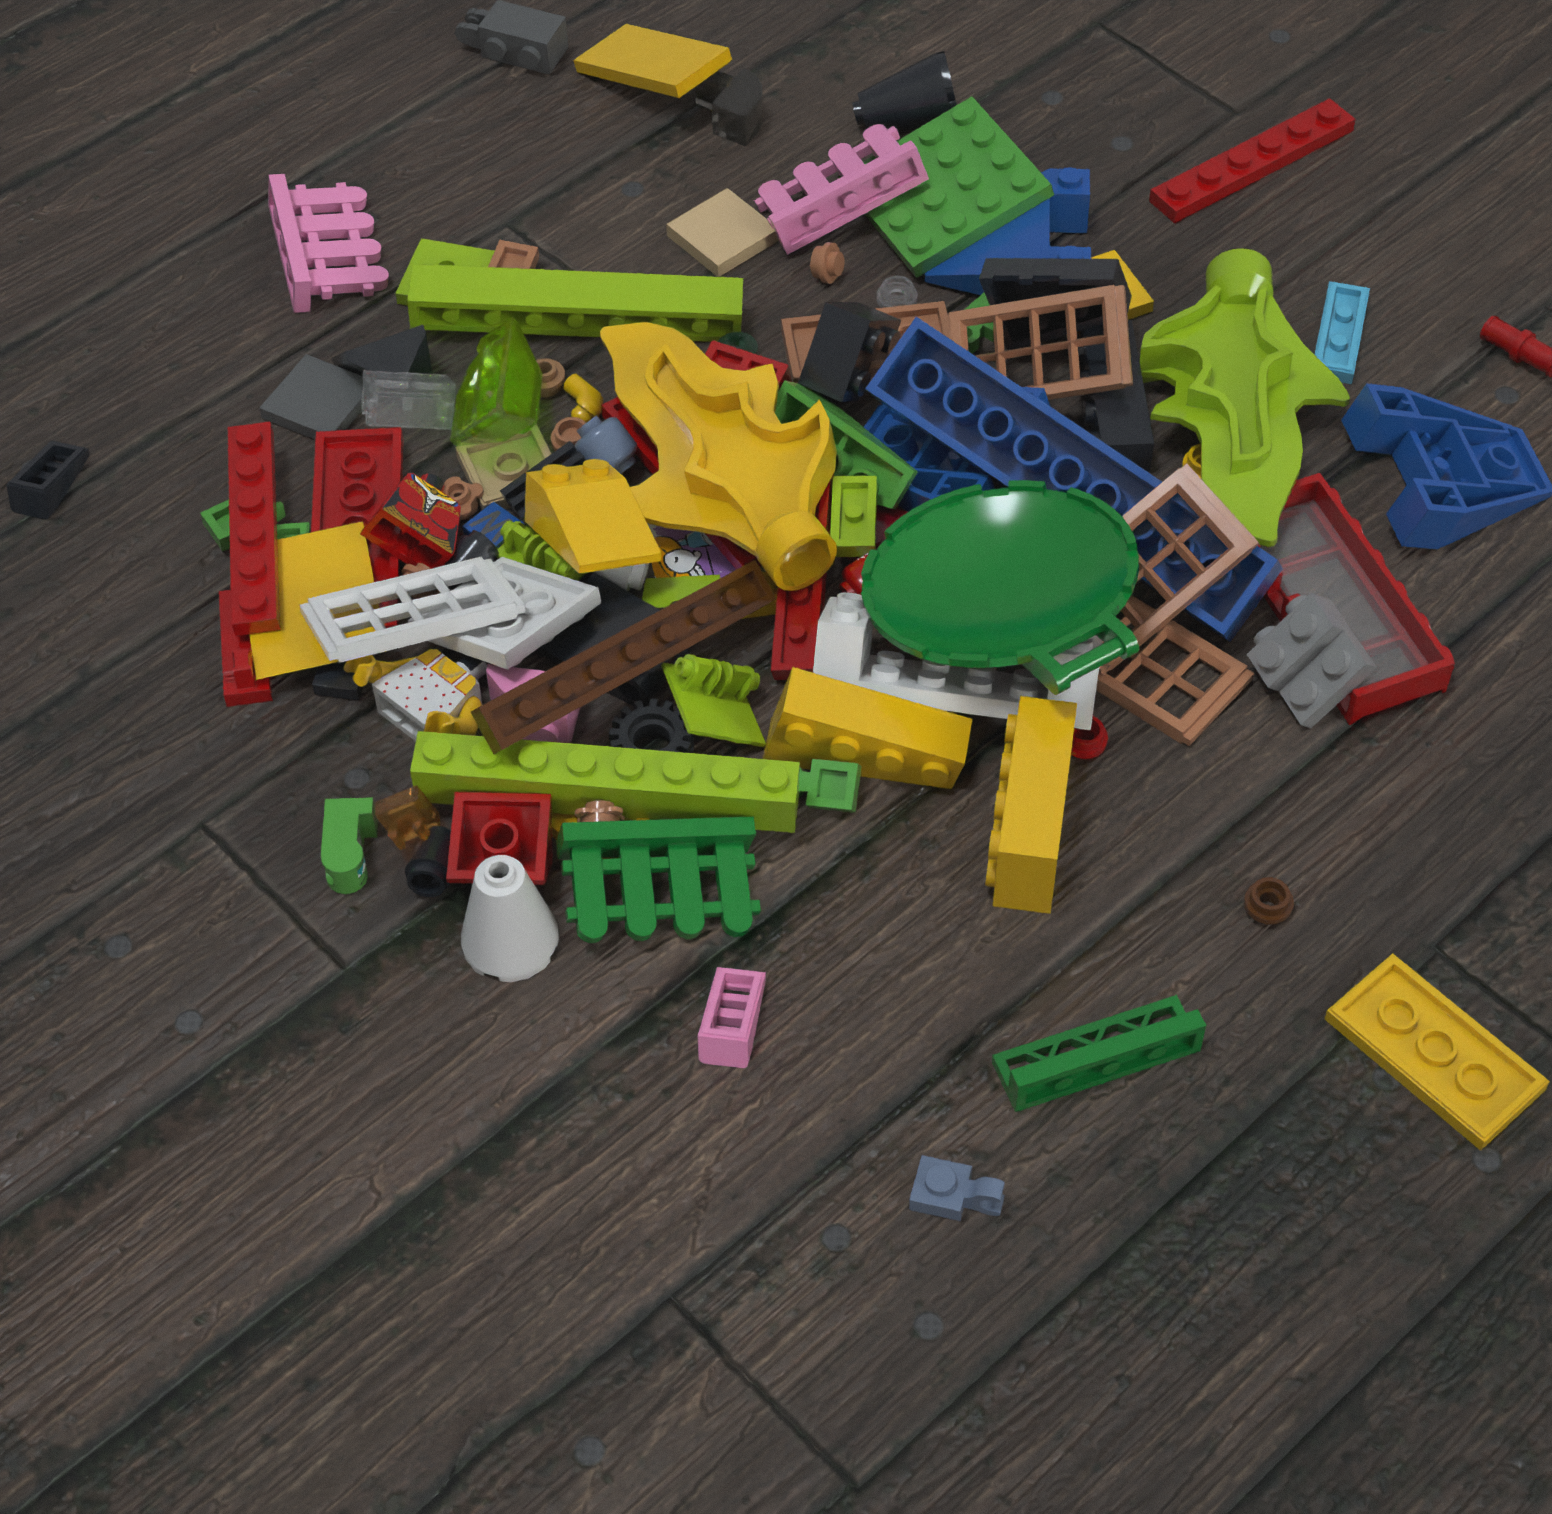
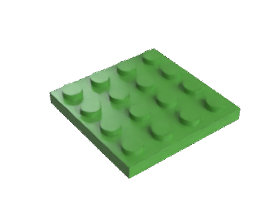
M970 97L897 141L900 146L910 140L915 144L929 180L864 215L917 278L1054 196L1051 183L979 103L973 97ZM873 155L863 161V163L867 164L876 159V157Z

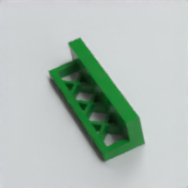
M1175 995L993 1054L992 1064L1014 1111L1018 1112L1199 1052L1203 1043L1206 1023L1198 1009L1186 1013L1178 996ZM1167 1014H1171L1172 1016L1171 1018L1149 1025L1152 1019ZM1115 1031L1123 1033L1120 1035L1104 1039V1036L1106 1034ZM1069 1046L1077 1048L1065 1053L1058 1054V1051L1060 1049ZM1024 1061L1030 1063L1013 1070L1009 1068L1011 1065Z

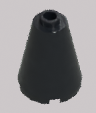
M945 51L936 52L858 92L859 101L852 102L857 125L865 124L866 129L877 124L885 126L886 129L894 126L897 131L920 128L957 105Z

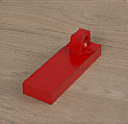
M231 590L219 591L223 693L226 706L273 701L271 677L256 680L250 635L235 636L231 625Z

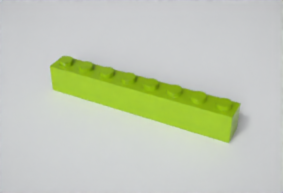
M412 264L407 299L410 329L423 325L425 330L600 337V330L605 326L649 322L674 328L692 341L712 342L714 340L717 342L741 343L743 278Z
M418 731L410 769L416 802L454 805L455 792L551 794L552 813L575 815V810L584 808L586 803L603 800L614 803V806L621 807L623 809L622 816L625 819L632 820L637 818L660 820L754 816L755 830L795 833L800 762L523 739L493 754L484 736Z

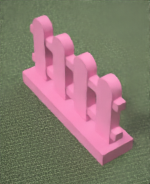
M881 124L873 125L864 131L863 138L865 141L853 148L847 143L833 146L828 151L830 160L818 167L813 162L799 164L793 170L795 179L781 185L779 181L771 180L762 184L758 189L760 197L754 200L760 213L766 209L771 213L767 220L772 229L774 228L783 250L788 255L929 180L915 144L910 140L900 146L896 141L900 139V136L894 126L886 129ZM873 153L876 159L864 164L861 159ZM838 172L841 178L829 183L826 177ZM803 191L806 196L794 202L791 196Z
M285 174L269 175L268 207L294 313L310 312L311 295H321L322 300L332 299V294L362 292L363 297L374 296V291H382L387 288L388 271L381 266H368V264H374L380 260L381 244L374 239H361V237H368L373 233L374 218L364 212H353L363 210L366 207L367 193L364 189L356 186L347 187L346 182L336 183V187L306 189L304 184L295 185V190H289ZM341 212V213H339V214L313 215L314 213ZM344 238H348V240L319 241V240H327V239H344ZM347 265H355V266H356V267H343V268H326V267H330V266H347Z

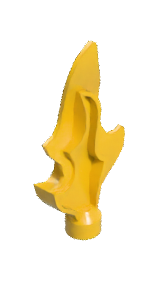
M649 322L603 327L600 330V337L613 361L616 395L622 406L644 429L658 449L659 471L641 484L630 487L646 522L669 529L696 531L725 537L756 556L775 584L783 590H799L820 579L833 564L837 553L836 542L815 517L816 506L835 472L837 455L830 419L820 399L799 420L781 424L775 414L779 385L773 364L755 367L746 371L726 369L710 360L689 337L674 328Z

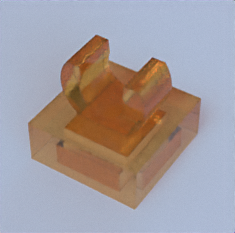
M417 785L374 802L376 818L388 831V836L399 850L405 849V841L415 837H419L422 841L427 840L430 834L429 828L440 826L439 812Z

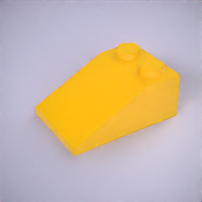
M589 459L584 461L583 465L569 467L551 464L544 466L539 471L526 472L525 522L579 574L661 561L662 553L626 478L607 461Z

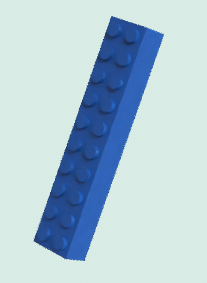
M917 316L865 388L877 401L982 473L989 474L992 480L1004 488H1008L1009 480L1044 481L1046 489L1067 492L1072 487L1103 500L1123 516L1162 483V481ZM1178 493L1155 511L1176 536L1181 534L1199 518ZM1147 519L1132 530L1136 538L1138 554L1145 562L1169 544ZM1206 524L1184 542V545L1205 568L1228 549ZM1257 546L1246 558L1183 611L1230 643L1283 568L1278 559ZM1175 550L1153 568L1154 572L1174 594L1197 576ZM1144 576L1139 580L1160 594Z

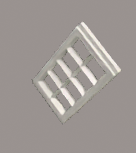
M482 556L308 598V603L300 604L301 614L329 661L337 659L339 663L517 619V614L526 612L524 602L491 558L484 560ZM476 580L478 583L451 591L448 586ZM438 589L440 592L439 594L414 600L410 597L411 595ZM400 598L402 603L373 609L372 607L374 604ZM489 598L491 603L463 609L461 604ZM449 607L453 610V612L426 619L422 615ZM358 608L363 610L361 613L337 619L333 616V614ZM409 617L414 619V622L390 628L384 626V623ZM372 626L376 630L349 638L344 634Z

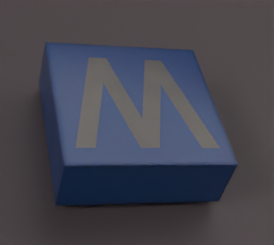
M493 501L465 523L462 528L464 535L468 536L473 530H476L485 535L496 548H499L504 544L503 536L500 534L504 523L507 521L523 522Z

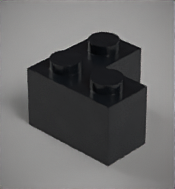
M825 302L798 384L841 402L858 401L859 396L866 392L865 388L870 383L871 373L868 371L871 362L874 360H886L900 340L901 334L898 329L901 319L859 302Z

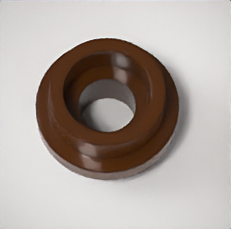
M1273 877L1257 880L1247 889L1244 897L1246 912L1254 920L1263 924L1271 925L1285 921L1291 915L1294 905V899L1288 886L1283 881ZM1268 901L1273 903L1274 906L1266 905L1262 902Z

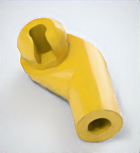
M578 374L569 376L563 387L565 392L578 403L571 411V417L580 418L586 423L596 415L599 417L602 411L601 404H603L601 393Z

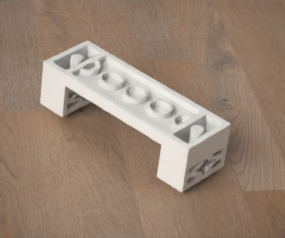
M839 593L837 597L830 596L818 620L813 673L944 711L1007 719L1008 714H1018L1020 696L1077 703L1074 728L1091 730L1099 668L1072 681L1069 689L1054 695L1027 669H1018L1014 673L996 671L995 667L967 668L949 666L925 659L923 661L904 659L905 656L903 654L893 651H881L877 655H870L873 624L866 614L862 595ZM1095 635L1053 658L1063 665L1096 648L1103 641Z

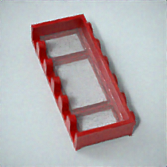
M1321 473L1296 480L1279 518L1276 545L1272 547L1258 545V547L1278 559L1283 568L1265 593L1264 598L1280 622L1288 615L1286 613L1288 603L1298 596L1313 593L1329 599L1336 606L1377 668L1336 705L1348 724L1351 725L1369 714L1439 690L1442 693L1446 692L1455 665L1449 648L1439 642L1431 630L1427 617L1423 613H1419L1410 601L1402 582L1396 580L1386 567L1381 552L1372 547L1364 536L1359 521L1356 518H1352L1341 503L1337 490L1333 487L1330 488Z

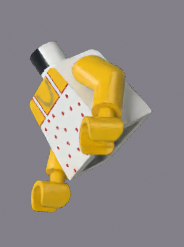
M429 649L419 656L393 662L377 661L372 655L346 661L343 670L347 673H355L353 681L358 686L363 687L367 685L368 681L373 683L372 687L378 713L414 741H416L418 731L473 736L477 733L478 725L471 711L482 706L480 686L477 680L486 673L487 665L485 661L465 655L455 663L437 649Z

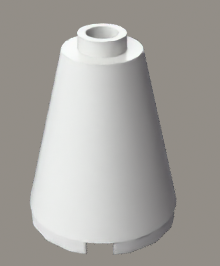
M492 856L481 862L475 871L461 932L462 950L466 961L475 972L484 976V973L497 976L499 981L502 982L529 979L545 969L551 961L550 956L559 942L557 922L522 864L511 856Z

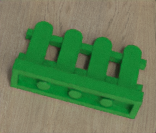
M754 816L562 823L556 840L558 859H570L562 861L561 869L562 876H572L574 907H567L565 911L566 923H576L578 936L587 943H597L604 938L608 928V921H625L626 933L635 941L648 940L654 933L657 919H673L675 932L684 939L696 938L704 927L706 917H721L722 928L729 936L741 937L745 935L752 924V916L759 915L761 912L760 900H750L747 869H754L755 857L754 854H745L748 852L756 835ZM663 855H666V857H650V856H663ZM607 857H618L613 859H602ZM699 871H715L719 901L703 902ZM668 872L671 903L655 904L651 873ZM620 874L623 905L606 906L603 875Z

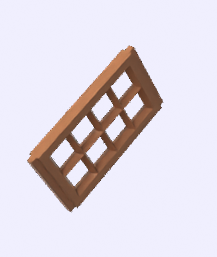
M1109 285L954 311L942 315L943 335L967 351V326L993 322L995 352L976 355V357L983 362L996 361V370L1006 376L1005 359L1032 355L1034 385L1025 387L1044 388L1048 400L1133 386L1124 285ZM1102 304L1104 335L1077 339L1075 309ZM1065 310L1067 341L1041 345L1039 315ZM1029 316L1031 347L1005 351L1003 320ZM1105 343L1107 374L1080 378L1078 347ZM1068 349L1070 380L1044 383L1041 353Z
M1187 463L1183 467L1178 468L1122 516L1131 530H1134L1147 519L1169 543L1147 562L1139 555L1137 579L1139 581L1144 576L1166 602L1144 620L1128 602L1121 610L1135 626L1131 631L1135 635L1139 647L1259 545L1255 537ZM1176 493L1199 516L1194 523L1178 536L1155 512ZM1205 524L1228 548L1206 568L1184 545V542ZM1174 550L1197 574L1175 594L1153 570L1156 565ZM1118 657L1099 667V671L1104 676L1124 659Z
M1132 595L1127 601L1143 620L1155 611L1154 608ZM1125 615L1120 619L1126 626L1130 623V620ZM1171 620L1156 632V635L1138 653L1129 657L1132 660L1114 678L1107 673L1103 676L1099 671L1096 691L1180 744L1185 743L1190 746L1253 680L1254 673L1247 669V665ZM1165 639L1189 653L1172 672L1148 657ZM1198 659L1222 674L1205 692L1181 678ZM1140 665L1164 679L1147 698L1123 684ZM1172 685L1197 700L1179 719L1155 704Z

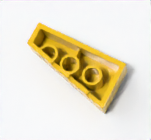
M792 667L771 718L762 759L800 762L802 769L811 770L812 759L858 763L862 766L860 777L952 789L965 765L972 719Z

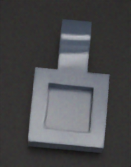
M921 1155L909 1199V1209L961 1221L964 1208L973 1209L991 1216H1000L1005 1195L1002 1194L1005 1182L991 1177L971 1180L972 1166Z

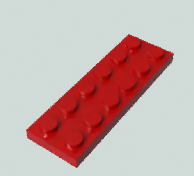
M402 427L316 432L311 532L362 521L364 526L368 523L403 479L404 438ZM366 538L374 582L399 577L401 573V560ZM400 598L378 603L379 608L400 603ZM399 620L384 623V626L386 628L398 626Z

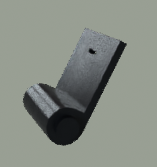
M593 572L585 583L599 588L601 604L588 612L583 619L571 624L557 634L552 641L540 646L536 651L560 664L660 610ZM695 644L665 660L664 663L675 665L676 660L687 655ZM663 662L608 693L634 706V702L642 700L644 707L647 706L650 699L656 695L667 681L661 666Z

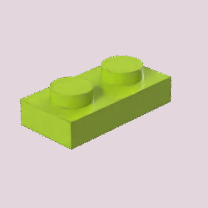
M833 476L830 535L837 545L836 557H861L868 553L870 549L876 550L877 476Z

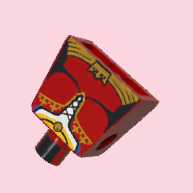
M408 473L364 526L360 535L406 564L416 566L418 563H423L431 569L444 566L455 552L461 506L456 500L443 493L444 482L438 476L424 474L419 477L414 473Z

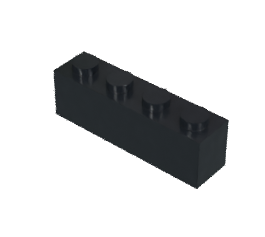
M1128 320L1133 386L1084 394L1086 401H1083L1082 406L1084 427L1091 426L1090 434L1150 473L1154 439L1132 320ZM1103 324L1081 330L1080 339L1104 335ZM1105 343L1078 347L1079 365H1081L1080 378L1107 374Z

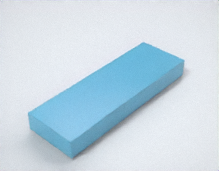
M1329 281L1314 355L1339 378L1341 383L1352 384L1370 288Z

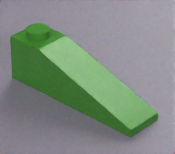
M785 380L778 391L775 411L780 423L784 424L799 420L820 399L830 419L837 450L834 476H877V505L896 509L918 471L840 407L820 393L801 384Z

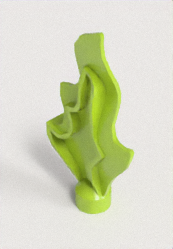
M1232 249L1217 255L1209 263L1205 274L1206 294L1195 305L1158 322L1144 334L1139 363L1143 383L1165 380L1175 387V395L1156 404L1151 412L1150 419L1177 423L1196 432L1201 443V479L1255 537L1259 545L1272 547L1277 543L1279 518L1300 473L1303 446L1296 412L1303 405L1346 407L1349 405L1350 397L1339 378L1303 344L1286 320L1273 297L1272 268L1266 257L1250 249Z

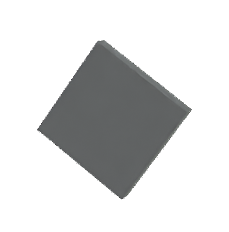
M306 354L260 406L261 418L312 439L316 438V432L346 430L377 394V383L372 379Z

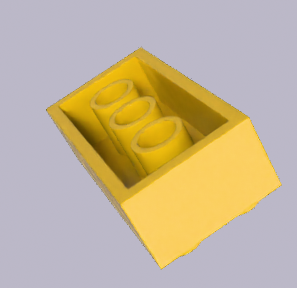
M1020 696L1018 714H1008L1005 748L1001 759L1000 783L996 794L994 824L990 836L985 886L994 887V907L1051 913L1077 703Z

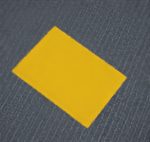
M363 521L277 540L280 630L249 634L256 680L338 662L337 659L329 661L301 614L300 604L308 603V598L374 583L367 541L364 536L360 535L361 530L364 528ZM379 604L372 605L373 609H378ZM358 608L333 614V616L337 619L361 613L363 610ZM372 626L344 634L349 638L376 630Z

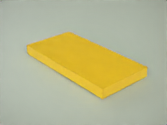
M625 24L573 61L576 71L579 73L681 98L730 63L732 57L729 47Z
M1393 953L1327 1010L1324 1020L1480 1151L1545 1092L1550 1082Z

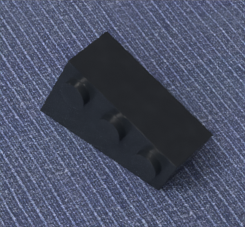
M986 258L979 276L989 305L1109 285H1124L1128 314L1132 297L1118 259ZM1102 304L1075 309L1077 332L1103 324ZM1065 310L1039 315L1040 342L1067 335ZM1029 316L1003 320L1004 343L1007 350L1031 346Z

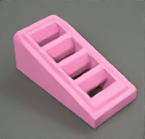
M717 967L698 1033V1056L701 1063L736 1068H746L748 1066L766 981V972ZM724 990L750 992V994L741 995L724 993Z

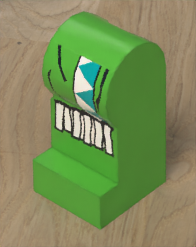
M373 797L325 799L321 860L326 870L327 884L337 893H354L360 890L367 882L368 871L363 854L364 838H377L378 818Z

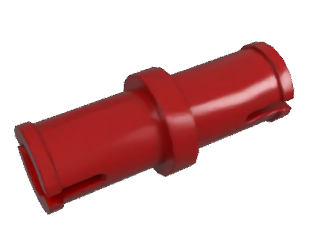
M1496 315L1491 316L1484 323L1480 332V339L1486 340L1509 353V359L1517 363L1524 361L1545 373L1546 376L1552 377V347L1537 340L1535 333L1527 329L1521 331L1504 322Z

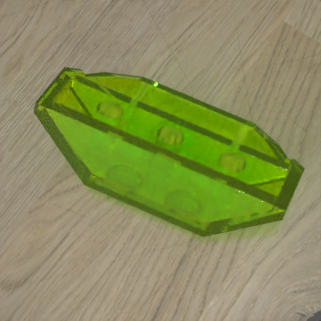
M513 317L486 334L478 343L476 350L479 354L468 366L456 395L450 441L455 446L505 442L517 433L525 434L538 421L543 373L518 322Z

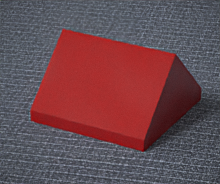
M455 792L446 876L447 883H473L475 871L481 862L492 856L507 855L517 859L522 864L534 885H545L552 866L551 794Z

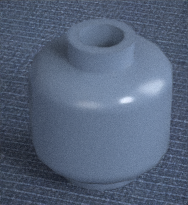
M596 415L577 430L581 438L574 446L578 452L582 453L586 460L600 459L607 461L620 474L637 462L633 457L637 451V443L617 418L610 417L602 422Z

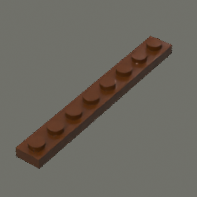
M754 560L471 711V714L493 754H496L775 601L776 597L759 565Z

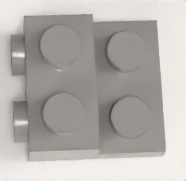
M1310 593L1309 595H1301L1291 600L1286 606V613L1288 615L1277 626H1268L1259 631L1254 637L1256 646L1247 653V656L1267 687L1279 691L1300 725L1312 728L1377 668L1333 602Z

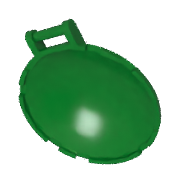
M1009 480L1008 488L982 491L981 484L945 493L910 510L888 527L884 532L886 539L879 545L877 550L870 549L861 572L863 580L861 595L866 614L871 623L890 643L921 659L967 668H992L1022 664L1054 695H1058L1069 689L1072 681L1118 657L1127 659L1139 652V644L1133 632L1116 618L1132 595L1138 579L1139 555L1136 538L1125 519L1114 508L1103 500L1076 488L1070 487L1067 492L1046 489L1044 481ZM1095 635L1104 642L1063 665L1053 658Z

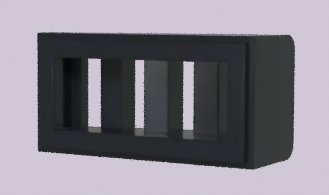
M51 440L6 484L11 510L22 515L48 519L58 508L89 458V449Z

